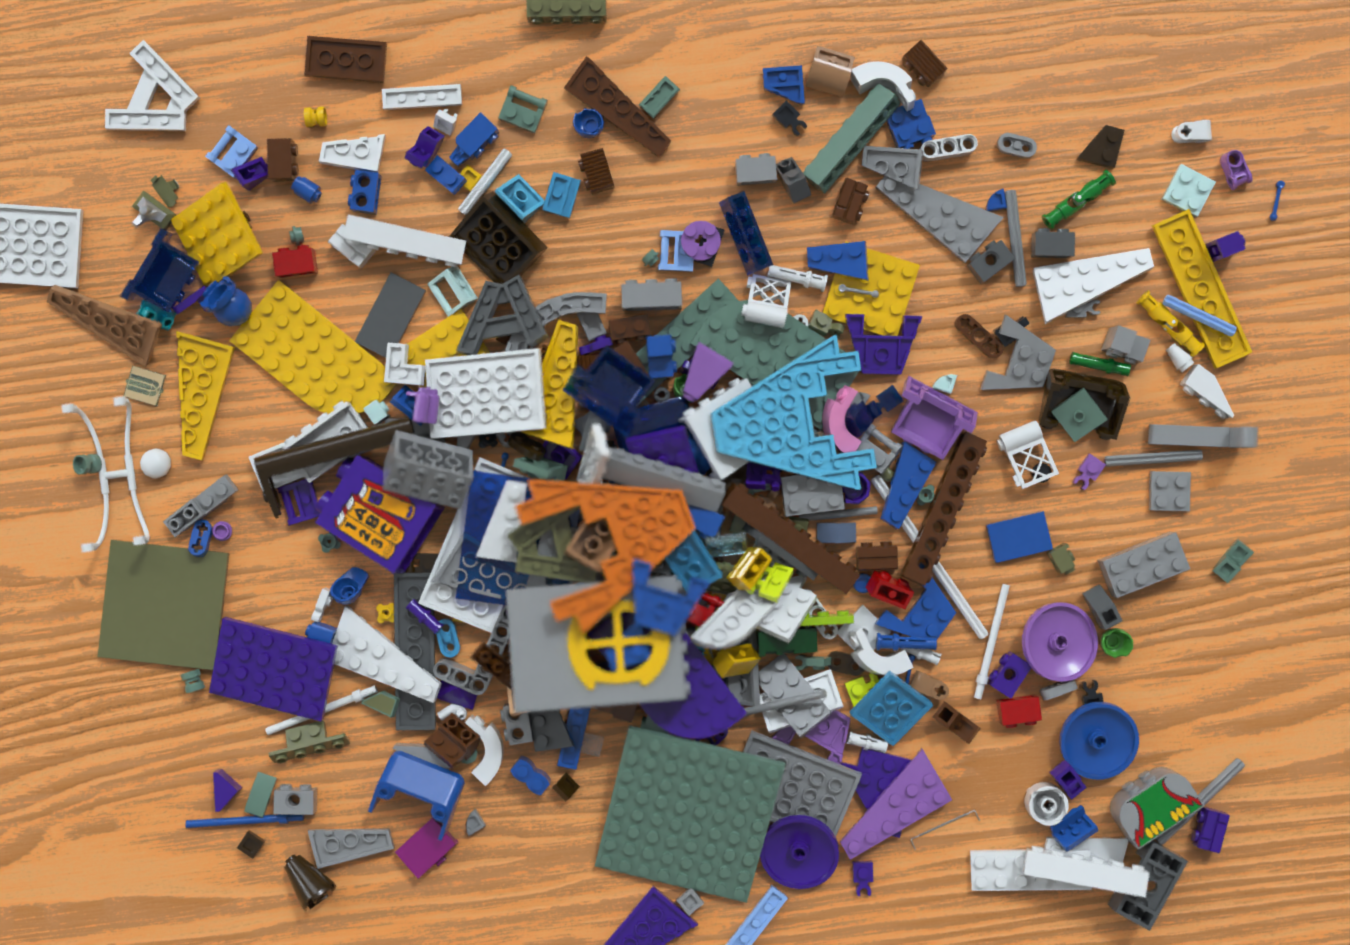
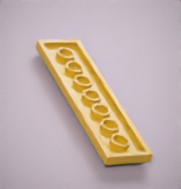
M1190 209L1152 225L1184 301L1237 327L1235 334L1228 336L1193 319L1214 369L1253 353Z

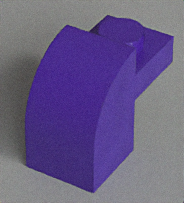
M427 126L420 132L416 144L407 151L404 158L414 166L420 168L424 166L427 168L437 154L445 136Z
M1066 760L1060 762L1049 772L1071 800L1087 788L1081 781L1080 776Z

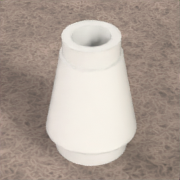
M1175 343L1166 350L1177 370L1179 369L1181 372H1184L1194 364L1193 357Z

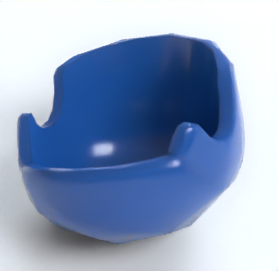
M584 108L580 113H575L572 123L575 131L583 138H594L604 128L602 115L594 109Z

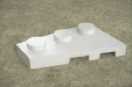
M381 134L370 138L360 137V139L348 141L345 139L323 142L319 163L378 173L386 136Z

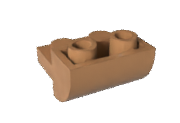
M817 46L805 86L843 97L855 57Z

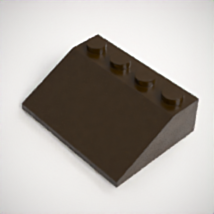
M494 191L482 196L449 235L451 238L465 240L464 252L493 282L503 284L517 275L521 276L548 248Z

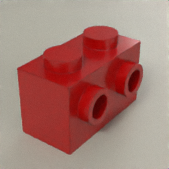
M874 570L866 585V589L871 597L905 610L914 595L907 580L903 578L895 579L885 571L880 573Z

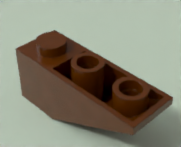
M482 642L470 658L511 689L513 687L511 662Z

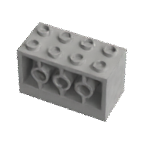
M396 430L384 460L383 490L461 509L473 480V450Z

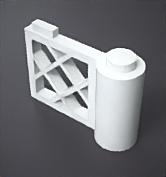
M756 274L748 277L749 299L748 304L743 305L741 316H745V321L784 328L791 281ZM756 282L764 283L766 286L760 289ZM775 287H786V290L779 292ZM771 290L775 295L768 297L764 292ZM760 295L764 300H753V297ZM779 299L783 306L777 305L773 301Z
M1036 420L998 436L997 445L1000 451L1004 450L1015 473L1012 477L1017 487L1021 486L1022 489H1025L1059 474ZM1041 444L1044 451L1041 458L1031 454L1033 447ZM1017 453L1026 455L1024 464L1016 463L1012 455ZM1029 457L1040 461L1036 471L1025 467ZM1042 462L1049 464L1053 472L1047 475L1040 473L1039 469ZM1024 469L1035 473L1032 481L1026 484L1022 478Z

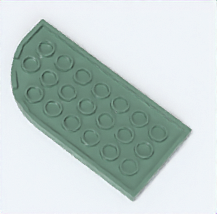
M748 300L728 304L714 312L703 323L690 344L697 347L700 342L733 363L729 370L743 379L747 378L749 383L754 386L827 339L788 313L784 328L745 321V316L741 315L743 305H747ZM839 348V353H846ZM859 371L824 376L827 395L808 398L813 426L822 430V414L827 399L836 400L838 391L844 385L850 387Z

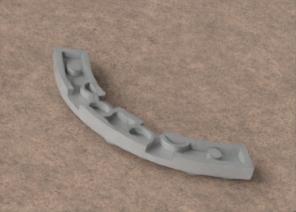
M590 292L567 293L550 300L548 299L535 308L545 326L549 322L568 314H606L607 294ZM524 333L511 335L505 352L527 350L529 344Z

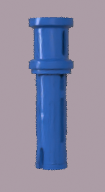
M877 633L876 650L893 649V651H897L899 648L936 650L937 638L901 637L897 633L893 635Z

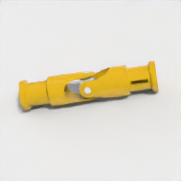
M1147 290L1136 301V304H1140L1147 310L1148 315L1194 357L1203 349L1205 344L1203 342L1200 343L1193 336V332L1176 316L1172 315L1162 302L1156 301L1150 295L1151 292ZM1177 326L1178 333L1172 331L1171 329Z

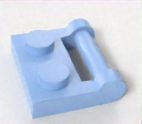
M228 125L225 129V134L205 157L233 178H236L231 172L232 168L247 163L258 147ZM233 136L236 137L235 143L223 159L219 160L217 158L230 139Z
M660 230L661 255L658 270L693 272L694 260L683 251L681 246V237L684 231ZM671 237L675 238L674 264H668L669 238Z

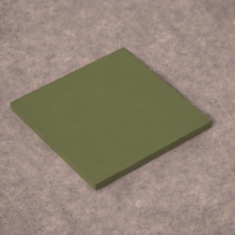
M111 540L97 657L213 670L222 623L230 553L208 551L203 557H195L189 552L188 548L155 544L134 545L133 542Z

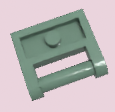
M511 85L498 118L536 133L548 100L545 98L539 99L519 91L517 87ZM516 97L538 106L537 112L513 103V98Z

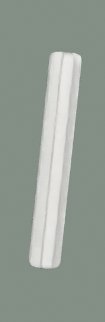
M504 148L460 205L458 210L462 214L467 215L512 157L511 152Z

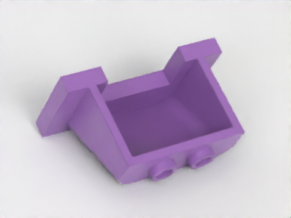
M910 376L907 377L901 396L908 400L897 418L891 433L901 437L904 442L910 445L914 444L920 447V450L924 453H931L944 460L962 429L970 433L973 432L976 427L978 412Z

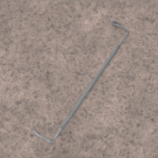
M971 812L965 813L957 818L945 822L937 827H934L926 832L919 834L918 836H922L930 831H933L941 826H944L952 821H955L963 816H966Z

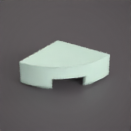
M949 374L940 377L935 381L932 388L951 394L957 375Z

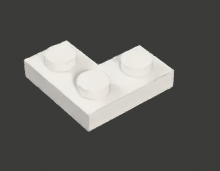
M387 343L384 382L424 386L425 366L407 364L408 344Z

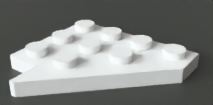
M800 575L791 577L776 607L756 629L787 643L791 641L817 600V595L802 589L807 577L805 579ZM734 592L728 593L723 601L726 602Z

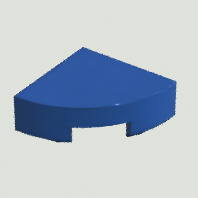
M1000 189L991 195L986 205L987 211L1007 208L1004 189Z

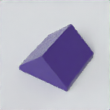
M546 440L542 444L546 449L544 458L568 466L565 480L583 458V455L574 448L570 449Z

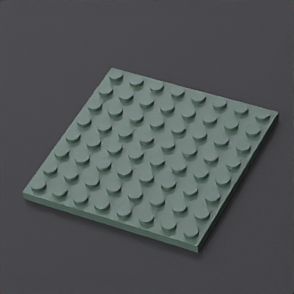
M629 725L595 867L687 889L693 888L695 891L747 903L784 772L785 762Z

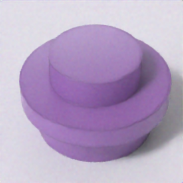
M225 521L217 522L212 528V534L215 539L225 541L231 537L232 527Z

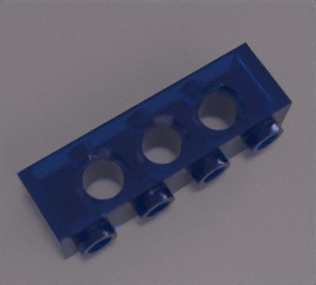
M745 191L729 196L719 202L747 276L772 266L773 262Z

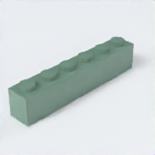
M879 83L871 89L868 96L856 107L853 114L844 121L837 133L832 135L827 145L806 166L803 174L807 182L825 194L901 104L896 94Z

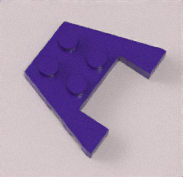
M845 314L854 350L859 352L861 373L901 375L922 316L903 315L902 336L863 335L864 314Z

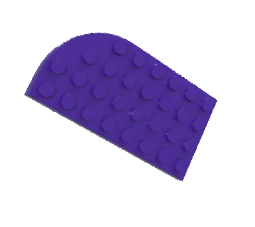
M621 612L623 635L635 623V613ZM613 615L588 633L591 640L614 638ZM642 627L644 636L651 635V629ZM682 634L683 641L687 642L688 654H684V662L687 661L689 664V674H686V682H690L691 694L687 695V699L640 702L639 704L658 726L674 735L686 738L710 737L731 727L747 715V712L697 646L691 641L688 634ZM647 643L651 656L653 652V645L651 643ZM611 646L597 647L609 663L606 651ZM647 660L624 667L625 671H634Z

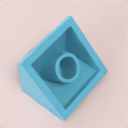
M519 174L495 190L497 196L524 223L545 202Z

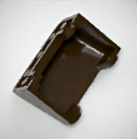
M1049 369L1039 415V425L1046 429L1057 427L1060 422L1051 410L1082 388H1085L1108 419L1095 428L1096 433L1101 439L1117 440L1130 400L1126 385L1117 380L1060 369Z

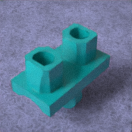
M144 299L136 313L142 317L162 323L161 328L167 331L171 328L176 316L174 311Z

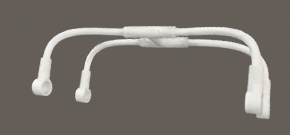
M126 397L113 398L114 406H126L127 408L124 455L126 469L108 472L99 439L89 418L74 404L61 405L62 413H78L82 417L92 435L97 455L102 461V467L99 471L101 492L104 498L102 529L96 543L81 544L82 552L97 550L105 537L109 517L108 493L110 492L108 479L127 477L128 488L131 491L133 504L144 532V536L133 537L134 545L146 544L150 539L136 495L137 486L132 454H130L132 407L129 399Z

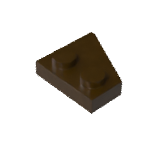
M1105 125L1082 153L1079 154L1077 160L1114 169L1125 130Z

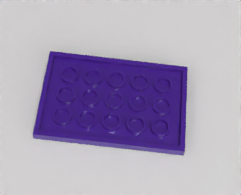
M224 617L221 623L209 693L322 721L324 719L338 645Z

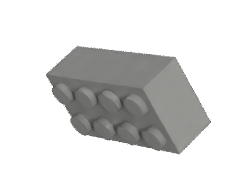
M1167 532L1097 560L1109 592L1115 598L1190 570L1176 532Z

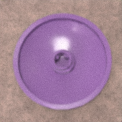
M1050 603L1040 607L1029 617L1024 626L1022 649L1025 659L1038 675L1051 681L1065 682L1080 677L1091 667L1098 649L1097 631L1091 618L1082 609L1069 603Z

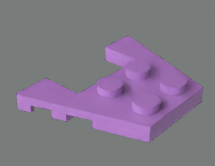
M835 710L831 712L832 714L807 733L805 737L830 750L831 752L827 759L841 764L851 718ZM790 726L779 730L771 738L790 744L796 731Z

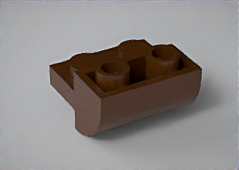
M451 713L438 724V730L424 741V746L453 769L463 759L467 761L475 752L480 742V735L455 714Z

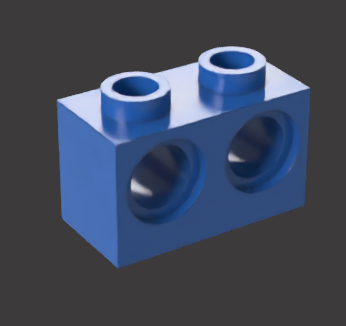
M355 170V174L351 176L350 185L353 187L352 194H349L348 206H350L353 212L377 215L382 178L379 173ZM364 178L370 179L367 187H361V181ZM366 197L367 204L360 207L358 205L359 199Z

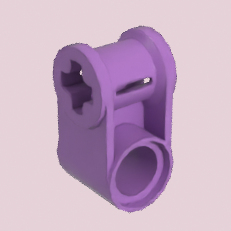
M1232 150L1221 156L1220 164L1226 176V181L1232 190L1237 189V186L1244 183H1252V174L1242 152ZM1230 155L1235 158L1234 165L1229 162Z

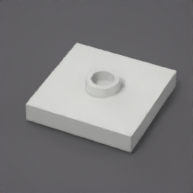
M863 604L853 614L854 623L843 624L838 629V635L854 651H856V648L851 645L848 633L854 629H863L873 650L876 648L877 633L881 635H889L891 633L889 629L875 624L878 619Z

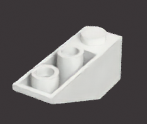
M1199 364L1193 365L1180 382V385L1184 387L1183 391L1191 396L1195 395L1198 397L1199 402L1205 407H1212L1216 410L1214 413L1220 418H1233L1234 414L1215 375Z

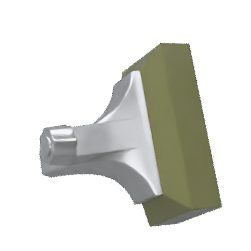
M143 191L132 205V207L139 211L137 218L132 222V225L136 228L151 220L166 231L172 223L171 219L176 216L174 212L146 191Z

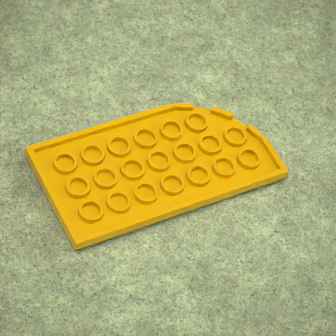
M280 280L275 283L253 310L249 319L240 326L229 340L305 403L323 413L327 412V414H330L334 411L333 407L341 401L344 403L350 402L358 413L365 412L363 408L374 400H378L381 403L398 384L384 382V364Z

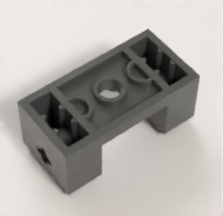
M1154 840L1137 849L1136 854L1141 857L1138 865L1144 866V870L1149 872L1148 882L1154 881L1155 888L1151 891L1146 890V897L1114 891L1108 902V905L1116 913L1149 931L1188 863L1182 856Z

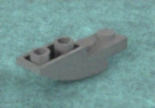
M226 474L197 497L188 501L163 522L172 535L177 537L192 527L198 520H202L225 503L229 497L238 491V488Z

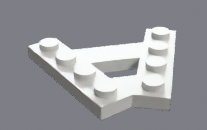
M143 40L129 54L144 68V71L127 109H105V129L186 131V112L200 97ZM158 85H160L172 97L166 110H148Z

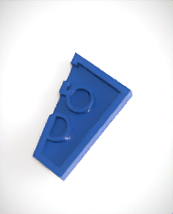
M865 241L807 247L809 268L869 281Z

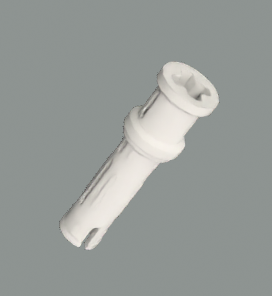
M770 264L767 275L768 277L803 284L805 288L821 289V292H824L828 278L826 274L821 276L813 274L812 271L805 273Z

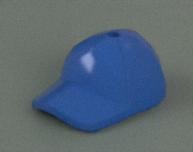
M357 567L348 570L331 586L330 594L332 598L342 605H348L356 601L360 597L362 588L369 578L368 573Z

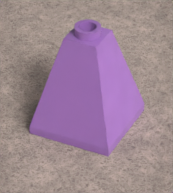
M699 342L693 353L683 389V397L690 402L697 401L729 371L733 363Z

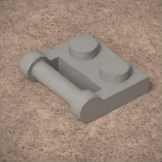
M870 424L859 439L862 442L856 451L874 449L877 466L874 470L883 475L901 452L903 446L900 443L896 444L878 431L875 425ZM870 437H875L892 450L888 455L870 442Z

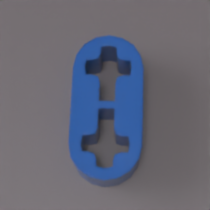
M198 520L193 526L188 549L195 557L205 556L209 549L213 527L207 520ZM205 525L208 530L204 531L201 537L199 527L202 528ZM201 540L200 545L203 549L198 550V553H196L194 546H198Z

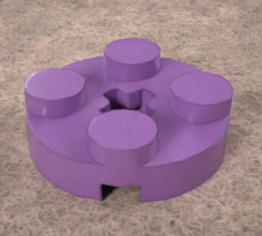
M706 221L691 223L685 228L681 237L683 251L696 261H705L713 257L718 251L721 242L720 234L716 227ZM699 236L707 240V242L703 243V246L695 243V239H698Z

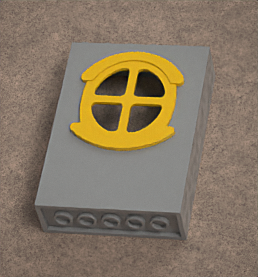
M677 576L648 578L646 585L678 595L683 594L682 582L678 580ZM604 582L506 590L514 711L529 712L687 699V695L691 694L690 682H686V674H689V664L687 661L684 662V654H688L687 642L683 641L682 634H686L685 622L675 636L652 630L649 636L624 638L621 629V612L629 611L634 613V593L632 587L607 611L613 614L614 638L587 641L585 639V632H581L576 615L556 622L549 602ZM651 643L653 645V652L649 659L638 669L631 672L625 671L623 647L625 645ZM596 647H615L617 671L615 673H608L595 667L587 658L586 650Z

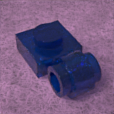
M891 385L876 396L879 402L876 403L873 400L864 406L865 412L868 417L875 419L882 414V408L889 412L904 400L895 387Z

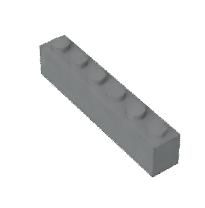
M610 449V459L607 460L606 472L602 475V478L632 487L682 490L687 504L716 513L725 494V483L718 479H711L699 473L688 472L680 467H672L661 461H653L641 455L630 454L622 449Z

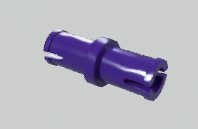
M415 599L407 605L406 609L419 619L418 622L424 623L434 634L438 633L443 627V624L431 615V611L423 608Z

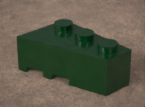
M812 625L800 626L789 643L757 629L759 656H765V654L783 655V653L818 652L817 628L815 626L812 627Z

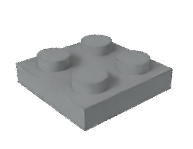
M1150 471L1149 510L1190 511L1191 472Z

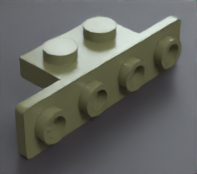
M322 720L285 730L287 748L269 752V757L274 763H285L293 758L301 759L309 754H321L332 748H343L345 745L350 744V740L344 733L327 737L326 723Z

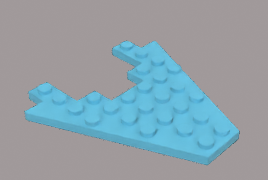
M834 335L712 411L711 418L717 452L846 488L860 490L858 471L877 468L874 449L836 454L833 435L814 437L808 398L827 395L824 376L861 371L859 352L839 353L837 335Z

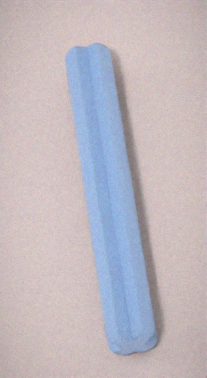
M1166 295L1163 300V305L1228 336H1233L1237 330L1236 326L1171 295Z

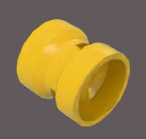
M325 106L318 107L317 109H312L311 107L304 108V122L307 128L317 124L320 127L327 126Z

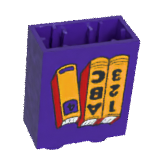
M357 455L354 460L348 457L337 471L336 477L341 481L334 493L327 491L319 499L315 510L320 515L315 523L392 573L404 574L444 511L445 506L383 490L384 467L368 457Z

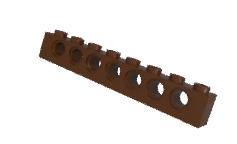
M966 431L961 433L900 573L901 577L919 585H926V583L931 581L933 576L932 568L940 560L941 554L939 552L947 544L949 538L947 534L949 529H952L956 523V518L954 517L957 511H960L963 507L964 500L962 499L964 494L968 493L972 483L970 480L972 476L978 472L980 466L978 464L980 457L983 458L987 451L985 446L986 440ZM967 450L972 453L970 461L964 456ZM959 468L963 469L964 471V477L962 479H960L957 476V470ZM951 486H954L957 490V494L954 497L949 493ZM943 504L949 507V512L946 515L941 511ZM935 522L941 524V531L939 533L934 531L933 526ZM928 540H931L934 544L931 551L926 548ZM920 558H923L926 561V565L923 569H921L918 566V560Z

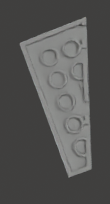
M884 176L875 187L964 263L1004 218L921 184L919 185V190Z

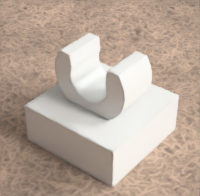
M447 108L443 111L439 109L435 115L433 127L451 136L455 129L457 114L455 113L454 116L447 114Z

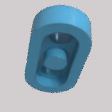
M444 618L439 622L443 625H448L449 631H444L442 627L436 635L441 653L445 657L451 658L459 653L461 646L455 623L451 619ZM449 643L453 644L454 650H449L447 645Z

